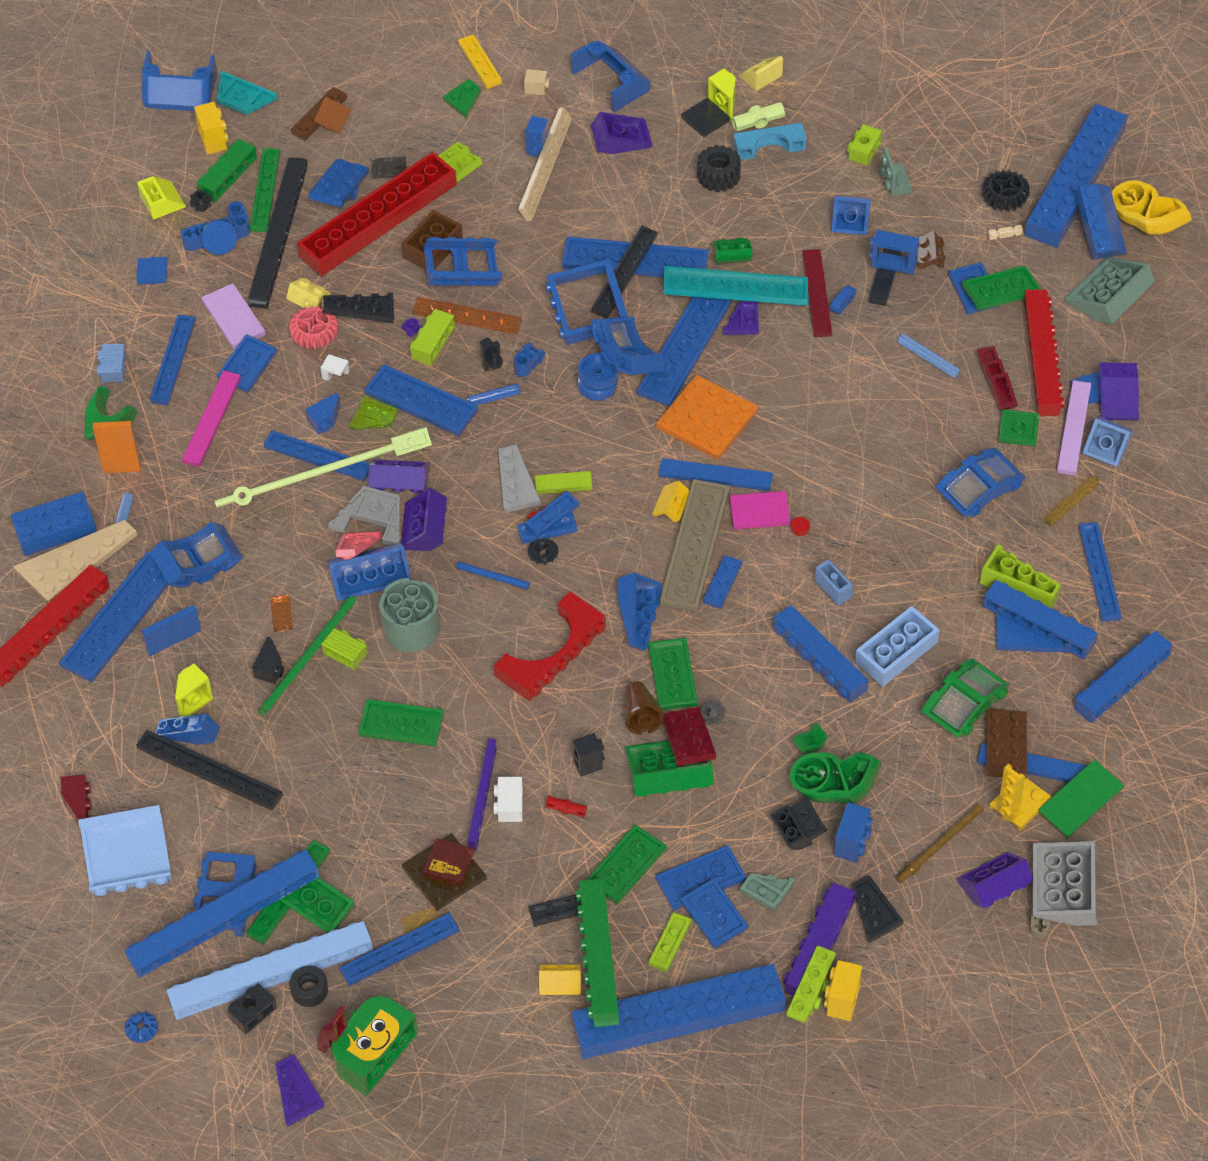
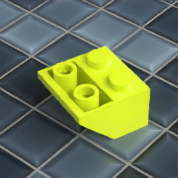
M152 176L137 182L140 198L153 220L186 207L172 181Z

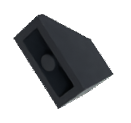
M267 636L252 666L254 678L276 684L278 678H281L283 675L284 667L271 637Z

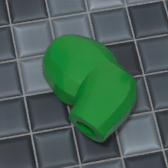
M862 752L853 753L843 760L831 753H810L798 758L793 764L790 771V781L799 794L803 797L807 796L813 802L854 804L868 795L875 783L882 763L875 757Z

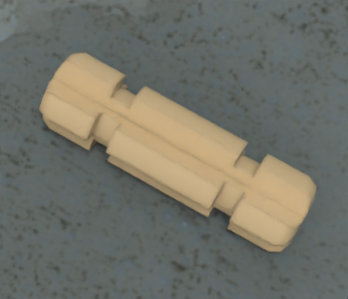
M1014 225L1013 228L1008 226L997 228L998 230H988L989 240H995L997 237L1001 239L1013 237L1014 234L1015 236L1023 234L1021 225Z

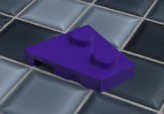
M739 302L736 311L730 317L728 325L724 327V335L759 334L758 302Z

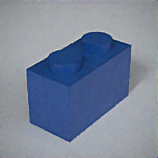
M531 116L525 130L526 154L540 156L549 134L548 119Z

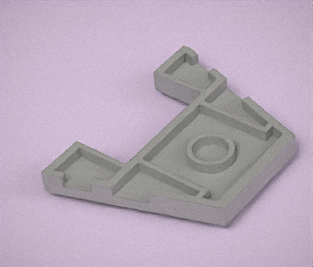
M363 486L349 501L346 508L341 509L338 516L329 522L328 529L345 533L351 518L387 527L382 543L386 545L399 543L400 495Z

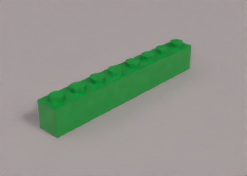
M604 878L579 881L580 889H576L577 902L581 901L582 904L578 906L579 918H583V922H579L580 935L585 934V938L581 939L582 951L587 953V955H583L584 968H588V972H584L585 984L590 985V989H586L587 1002H592V1006H588L589 1019H593L594 1027L619 1025Z

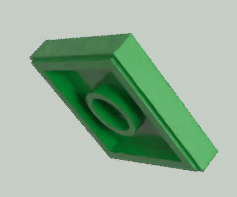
M1002 409L999 443L1036 447L1039 413Z

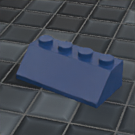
M1101 184L1080 186L1076 192V198L1092 260L1127 254L1111 187Z
M402 543L364 551L351 559H342L340 557L327 561L338 601L347 599L350 596L356 597L384 590L389 584L399 579L409 578L411 580Z

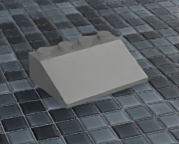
M1095 841L1033 843V917L1075 926L1097 925V852Z

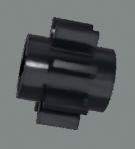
M197 190L193 195H190V206L195 207V211L203 212L208 207H211V195H206L205 190Z

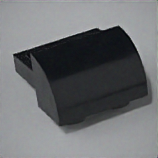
M807 796L791 807L786 805L771 815L785 842L792 850H800L812 845L813 839L828 831Z

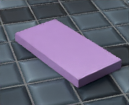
M233 283L201 297L202 303L233 350L236 349L246 334L256 339L266 335L265 330Z

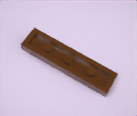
M332 87L292 127L291 133L306 141L321 126L315 123L314 119L324 98L327 97L342 104L347 99V94Z

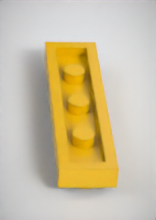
M474 34L459 39L458 45L485 88L489 89L502 84L501 77Z

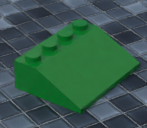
M668 740L625 746L635 797H646L657 793L666 794L678 790L686 791L692 788H706L714 785L711 760L677 766Z

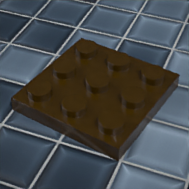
M452 833L402 864L404 872L436 911L487 879L486 874ZM436 864H438V866L441 865V867H439V868H435V867H434L435 870H431V869H433V866H435Z

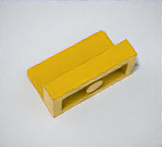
M680 481L665 485L652 514L655 517L665 514L673 522L680 521L690 490Z
M581 964L540 965L539 994H581Z

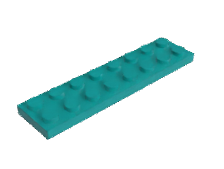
M664 266L663 294L807 306L808 277Z

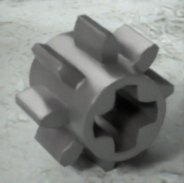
M707 700V704L702 706L701 713L706 718V723L720 724V720L725 718L726 711L725 707L721 705V701Z

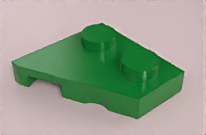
M468 79L444 95L443 98L448 105L464 118H467L470 108H473L475 100L481 93V88Z

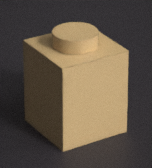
M527 69L524 79L525 94L545 96L546 89L550 87V78H547V71Z

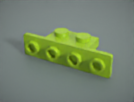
M820 946L816 947L786 1014L787 1017L806 1023L809 1015H813L815 1009L819 1010L823 1000L821 995L823 992H826L827 985L830 984L828 973L836 957L835 952Z

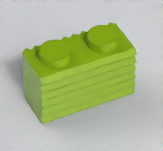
M333 628V631L321 644L324 655L333 658L350 669L352 668V670H355L368 654L367 645L362 639H355L347 631H340L336 628Z

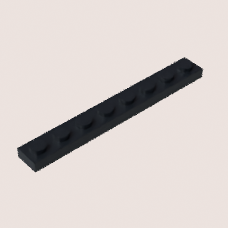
M149 730L145 731L136 744L137 749L271 811L274 810L283 796L280 790Z

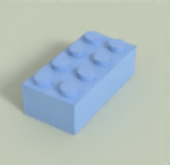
M911 606L856 650L855 663L883 687L938 643L939 629Z

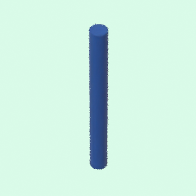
M459 561L456 565V569L527 590L530 587V582Z

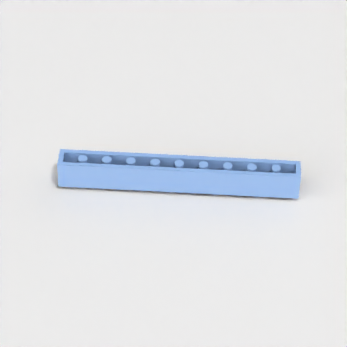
M364 921L355 922L348 925V927L334 929L328 934L314 936L305 942L294 943L282 950H274L262 957L257 956L250 961L234 964L230 968L216 970L210 975L196 977L190 982L176 984L166 991L175 1018L178 1020L241 998L249 988L256 986L258 983L266 989L289 981L292 974L301 967L314 966L321 970L373 951L372 941Z

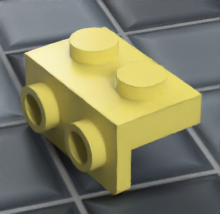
M300 278L290 283L286 298L303 308L305 306L311 308L312 305L314 308H317L319 303L322 302L323 295H331V293L326 291L324 287L311 283L306 278Z

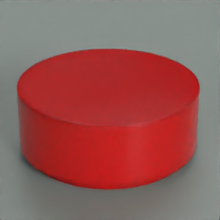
M804 517L793 519L791 522L792 533L797 536L808 534L810 531L808 519Z

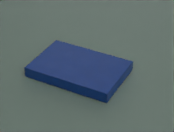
M982 262L948 271V276L966 314L979 311L962 286L964 280L988 275Z
M246 334L217 374V378L220 379L223 371L239 374L241 380L237 388L249 393L277 353V349Z
M194 605L141 630L148 655L152 656L201 632L197 609Z
M714 878L680 898L681 904L714 950L749 927Z

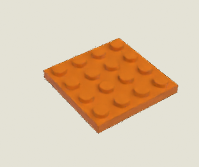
M696 374L657 421L656 428L719 460L758 412V406Z

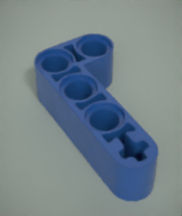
M239 201L231 202L228 206L229 217L221 218V220H226L234 226L237 239L246 237L250 233V227L244 205ZM208 222L187 227L181 231L182 244L185 250L193 251L205 248L201 235L204 226Z

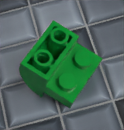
M739 237L733 240L719 239L718 241H712L716 264L752 261V246L748 238Z

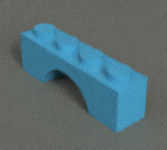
M802 123L734 133V150L740 156V160L755 158L757 151L767 145H778L785 148L788 152L806 150V135Z

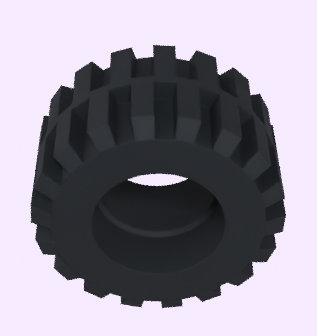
M714 145V147L709 146L707 150L701 151L697 159V179L700 184H703L702 187L709 188L710 191L716 190V192H720V190H723L724 192L738 184L741 175L740 156L737 155L735 150L732 151L731 147L726 148L725 145Z

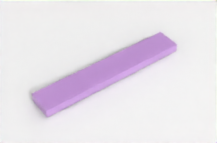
M1073 380L1057 473L1076 476L1091 383Z

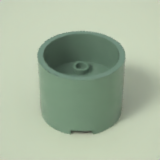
M409 578L394 581L384 589L379 602L383 636L387 643L403 652H417L432 645L440 632L438 600L434 589L425 581L422 583L410 580Z

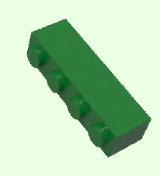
M238 138L219 157L218 161L213 166H210L203 177L198 179V190H205L206 195H211L212 202L216 203L257 159L255 146Z

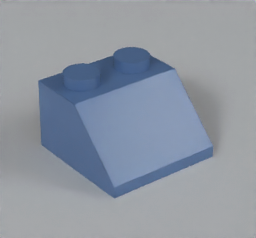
M1102 417L1095 418L1083 454L1118 467L1129 446L1134 430Z

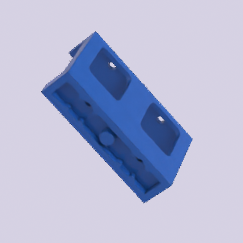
M438 237L428 238L424 245L428 285L498 286L502 279V272L497 270L494 248L497 239H474L472 237L457 239L455 237L447 239ZM432 250H450L453 257L454 271H436L433 264ZM467 250L485 251L489 270L470 271Z
M207 852L206 858L202 859L201 871L203 873L197 882L199 893L194 897L195 911L204 904L206 896L219 897L225 892L236 889L239 884L254 879L257 868L255 856ZM212 861L236 863L234 880L232 882L209 881ZM247 918L228 928V930H234L237 937H244Z

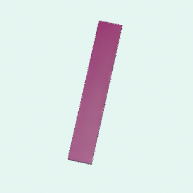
M227 371L222 372L182 458L183 463L196 467L201 466L241 380L239 374Z

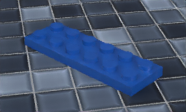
M383 364L364 389L366 395L457 436L462 434L478 412L477 405Z

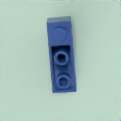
M206 713L160 719L155 734L168 740L201 745L215 743L220 726Z

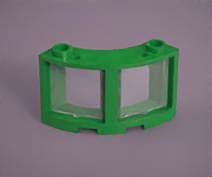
M973 658L960 664V670H953L943 680L945 685L938 691L935 690L921 710V712L958 738L968 736L972 732L973 725L991 705L1003 700L1007 696V689L1010 685Z

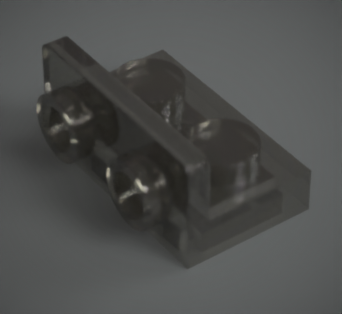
M406 156L371 158L372 179L394 178L407 169Z

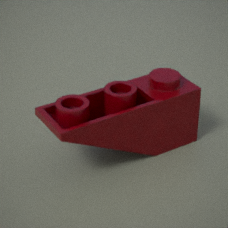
M85 774L61 777V796L64 805L78 825V820L91 818V816H88V811L92 810L91 799H88V794H91V783L86 781Z

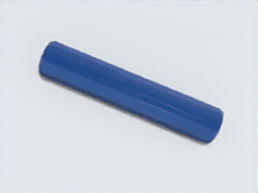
M516 383L468 396L467 401L480 405L518 395L521 391L519 384Z

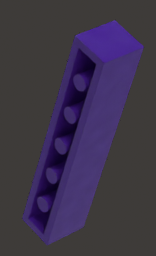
M832 883L830 889L825 890L822 899L824 900L823 905L817 907L815 922H810L807 929V939L803 938L799 950H801L799 956L795 955L793 958L791 973L787 972L783 981L785 993L792 996L795 995L817 946L832 951L855 902L856 891L836 883Z

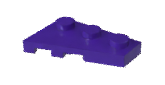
M294 1054L275 1064L287 1127L324 1108L323 1101Z

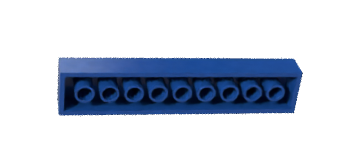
M1095 103L1026 224V237L1056 248L1059 247L1079 212L1076 198L1077 190L1080 186L1095 184L1126 129L1127 114Z
M770 964L618 1000L619 1025L594 1027L593 1019H589L588 1008L572 1011V1024L583 1060L784 1012L785 996L775 965Z

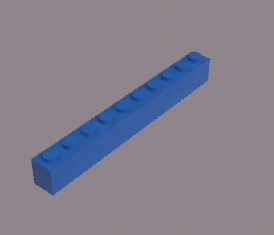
M307 850L296 852L288 860L275 864L272 869L260 872L254 879L239 884L236 889L221 894L213 902L203 904L197 911L185 914L179 921L169 923L163 930L151 933L145 940L130 945L124 951L138 978H141L319 878L318 868Z

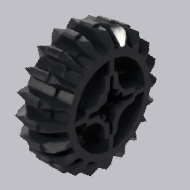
M1002 169L1001 172L996 170L994 174L990 173L985 178L982 184V197H984V201L988 203L989 207L994 206V210L999 208L1001 212L1003 210L1009 212L1011 209L1016 211L1017 207L1022 208L1023 204H1026L1030 194V186L1027 179L1023 177V174L1018 175L1017 171L1013 173L1010 169L1009 171Z

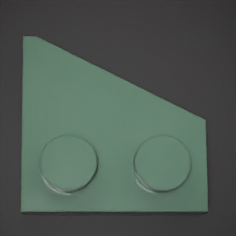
M751 873L740 887V893L775 912L794 886L796 879L790 877L789 880L777 879V876H762L761 874Z

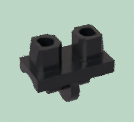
M489 337L481 340V358L484 371H488L489 368H500L503 365V359L500 355L499 342H492Z

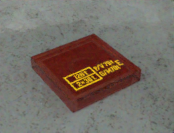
M436 838L424 867L423 875L462 886L475 849Z

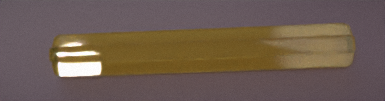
M1094 475L1088 478L1045 517V523L1053 526L1099 485V479Z

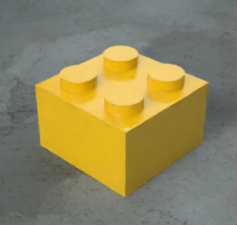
M215 102L195 106L197 127L207 155L227 150L226 142H229L227 133L224 132V130H227L225 121L220 119L222 118L220 108H216Z
M838 960L836 968L832 967L830 984L827 985L824 1007L827 1008V1016L847 1021L852 1020L861 985V965Z

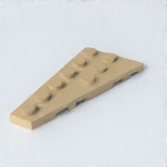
M123 520L13 566V568L23 580L49 603L90 564L97 568L138 534L128 522Z

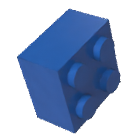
M847 803L835 838L834 856L856 863L860 856H864L866 840L870 839L872 833L873 818L870 817L871 809Z

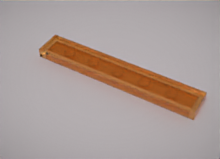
M417 297L412 310L414 315L428 317L434 309L454 315L455 323L516 335L522 322V317L421 297Z

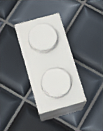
M498 777V785H494V797H498V802H494V814H498V822H522V777Z

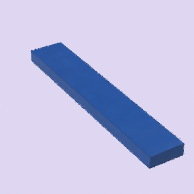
M177 315L150 397L151 403L169 405L196 322L193 316Z
M271 430L264 442V448L320 467L350 457ZM361 461L333 471L365 482L369 475L370 463Z
M662 458L659 477L687 481L695 479L732 487L770 491L773 473Z
M1098 522L1079 524V532L1101 621L1121 620V612Z
M986 744L981 745L978 764L986 765ZM1027 753V774L1069 783L1088 766Z
M447 913L339 967L340 972L350 987L458 933L459 928L451 914Z

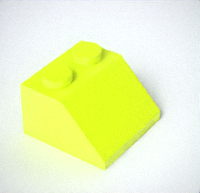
M724 68L708 78V98L730 116L731 121L735 105L736 79L732 73H729Z
M194 663L184 668L178 674L175 699L180 717L191 716L213 699L209 678Z

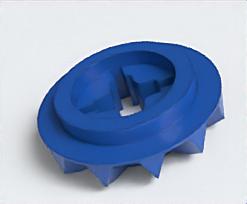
M137 1011L135 1015H130L127 1022H125L124 1030L126 1036L131 1041L144 1043L156 1035L158 1022L154 1015L149 1014L147 1011L145 1013ZM144 1021L145 1027H142L138 1033V1027L136 1025H140L141 1022Z

